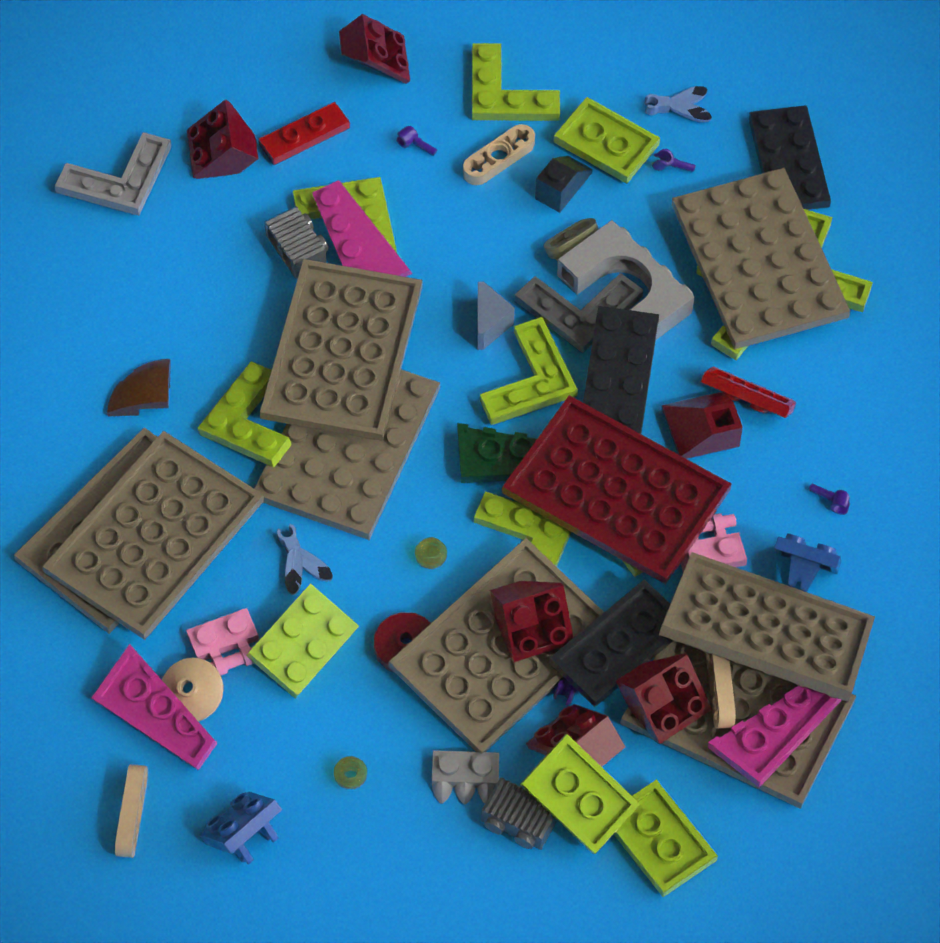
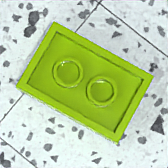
M586 97L556 132L554 143L627 184L659 146L660 137Z
M310 583L246 656L291 696L296 698L356 631L359 625Z
M568 734L560 739L520 783L592 854L598 852L640 805Z
M657 779L632 795L640 805L613 835L662 897H665L717 861L718 855Z

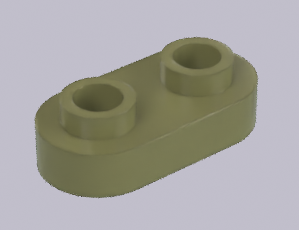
M593 218L580 220L547 240L544 248L548 257L558 261L560 257L599 230L596 220Z

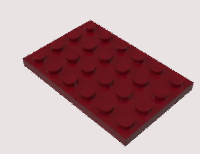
M569 395L502 487V493L660 582L667 584L731 490L732 483Z

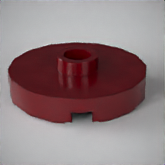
M401 612L389 616L379 625L374 635V651L378 661L387 670L394 672L388 667L389 661L408 645L402 643L401 640L409 638L412 641L431 622L416 613Z

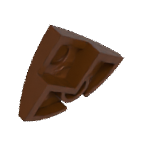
M170 359L156 360L139 366L123 381H120L110 397L107 415L138 416L139 409L169 408Z

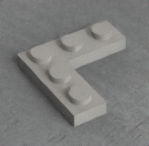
M143 132L121 178L66 163L55 184L56 193L139 216L171 149V140Z

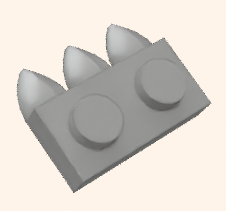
M433 751L432 790L435 798L443 804L452 793L453 787H455L458 799L463 804H467L473 797L475 788H478V794L486 804L499 781V753L483 752L481 754L480 752Z

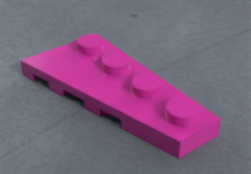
M339 180L312 192L342 266L403 277L412 274Z
M130 644L92 696L94 701L197 770L201 768L217 745L213 737Z
M798 685L784 694V698L773 705H766L759 710L757 715L745 722L742 720L731 727V731L720 738L717 736L708 742V749L760 788L842 700Z

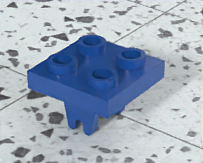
M788 533L786 538L778 536L774 548L776 555L791 559L788 579L790 587L795 588L796 583L801 581V590L807 592L820 569L838 574L841 556L836 555L835 548L819 543L817 548L806 545L804 538Z
M245 792L232 800L231 807L227 811L211 818L205 825L206 829L199 836L206 845L230 854L235 853L243 863L246 862L249 865L254 859L244 843L258 831L262 833L266 840H271L273 843L279 839L269 821L282 809L275 799L252 792Z

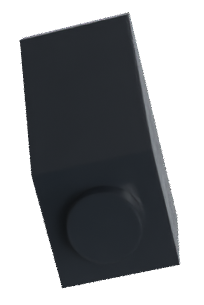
M570 156L552 158L536 178L535 199L560 213L589 178L593 169Z

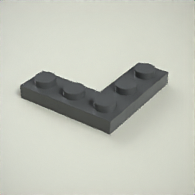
M620 273L582 310H579L534 276L515 294V302L536 318L543 317L550 329L584 353L593 342L598 306L629 310L643 297L644 290Z

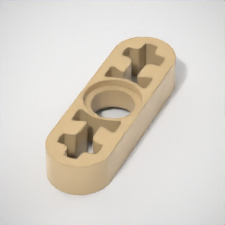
M516 125L469 156L463 164V176L466 182L472 185H482L531 152L535 146L534 130L528 125ZM496 150H502L507 153V156L504 159H495L491 154Z
M706 653L714 726L716 729L731 728L735 725V703L730 661L715 654Z
M130 764L128 767L115 841V855L119 857L133 858L135 855L148 779V767L144 765Z

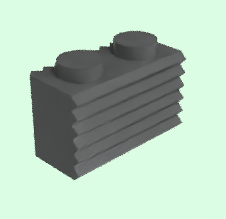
M296 206L265 221V231L267 238L288 269L298 279L303 259L327 263L326 252L328 251V245L322 235L316 236V233L313 231V223L308 214L302 215Z
M500 778L482 809L481 821L485 823L484 825L488 830L499 835L505 832L515 837V842L526 849L536 847L542 850L558 821L529 792L515 783L506 781L504 778Z

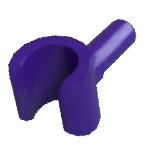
M406 126L397 133L396 141L401 147L407 148L413 143L433 156L436 154L437 149L419 138L412 126Z
M662 149L654 154L655 157L661 159L652 163V167L655 170L661 171L668 166L692 172L695 170L696 165L674 158L672 152L668 149Z
M813 483L810 485V491L832 501L830 508L833 512L840 515L847 514L850 506V497L846 491L837 490L834 493Z
M566 679L560 680L553 699H556L557 695H563L568 699L565 704L568 706L571 704L577 690Z

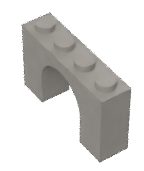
M613 220L558 259L557 276L577 295L607 274L621 272L639 278L647 286L649 293L630 310L659 314L656 340L692 314L694 296L689 287L684 284L681 285L666 266L660 265L652 258L651 253L646 247L637 244L632 239L630 233L624 227H619Z

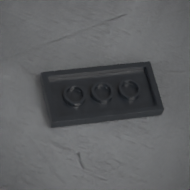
M807 105L749 112V123L761 173L785 168L803 209L811 210L830 207L831 198Z
M598 306L583 403L642 434L659 314Z
M644 579L551 656L550 664L584 698L596 707L618 688L616 680L642 663L649 662L673 642L670 638L659 635L670 603Z

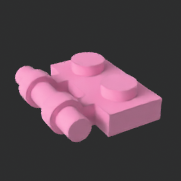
M721 513L712 516L701 533L713 531L715 537L700 540L697 538L680 563L683 572L692 552L733 567L746 566L747 557L739 532L726 534L725 528L736 526L734 514L722 516Z
M247 608L186 630L196 658L203 660L211 658L212 662L210 663L216 667L221 676L227 674L229 669L245 664L249 666L254 664L246 655L253 648L249 644L258 641L259 636ZM237 648L239 652L224 658L221 655Z

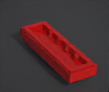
M333 102L259 138V145L273 165H276L349 129L350 122L336 102Z
M714 366L704 372L701 380L702 383L723 391L731 400L739 401V399L751 403L750 407L759 412L767 413L770 411L787 418L793 413L796 402L792 399Z

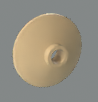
M200 658L180 660L173 664L162 678V681L198 722L212 715L221 703L224 692L222 677L216 667L206 660ZM191 682L193 684L192 690L189 693H184V685Z

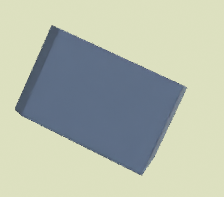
M478 282L477 350H484L514 324L515 308L485 282Z

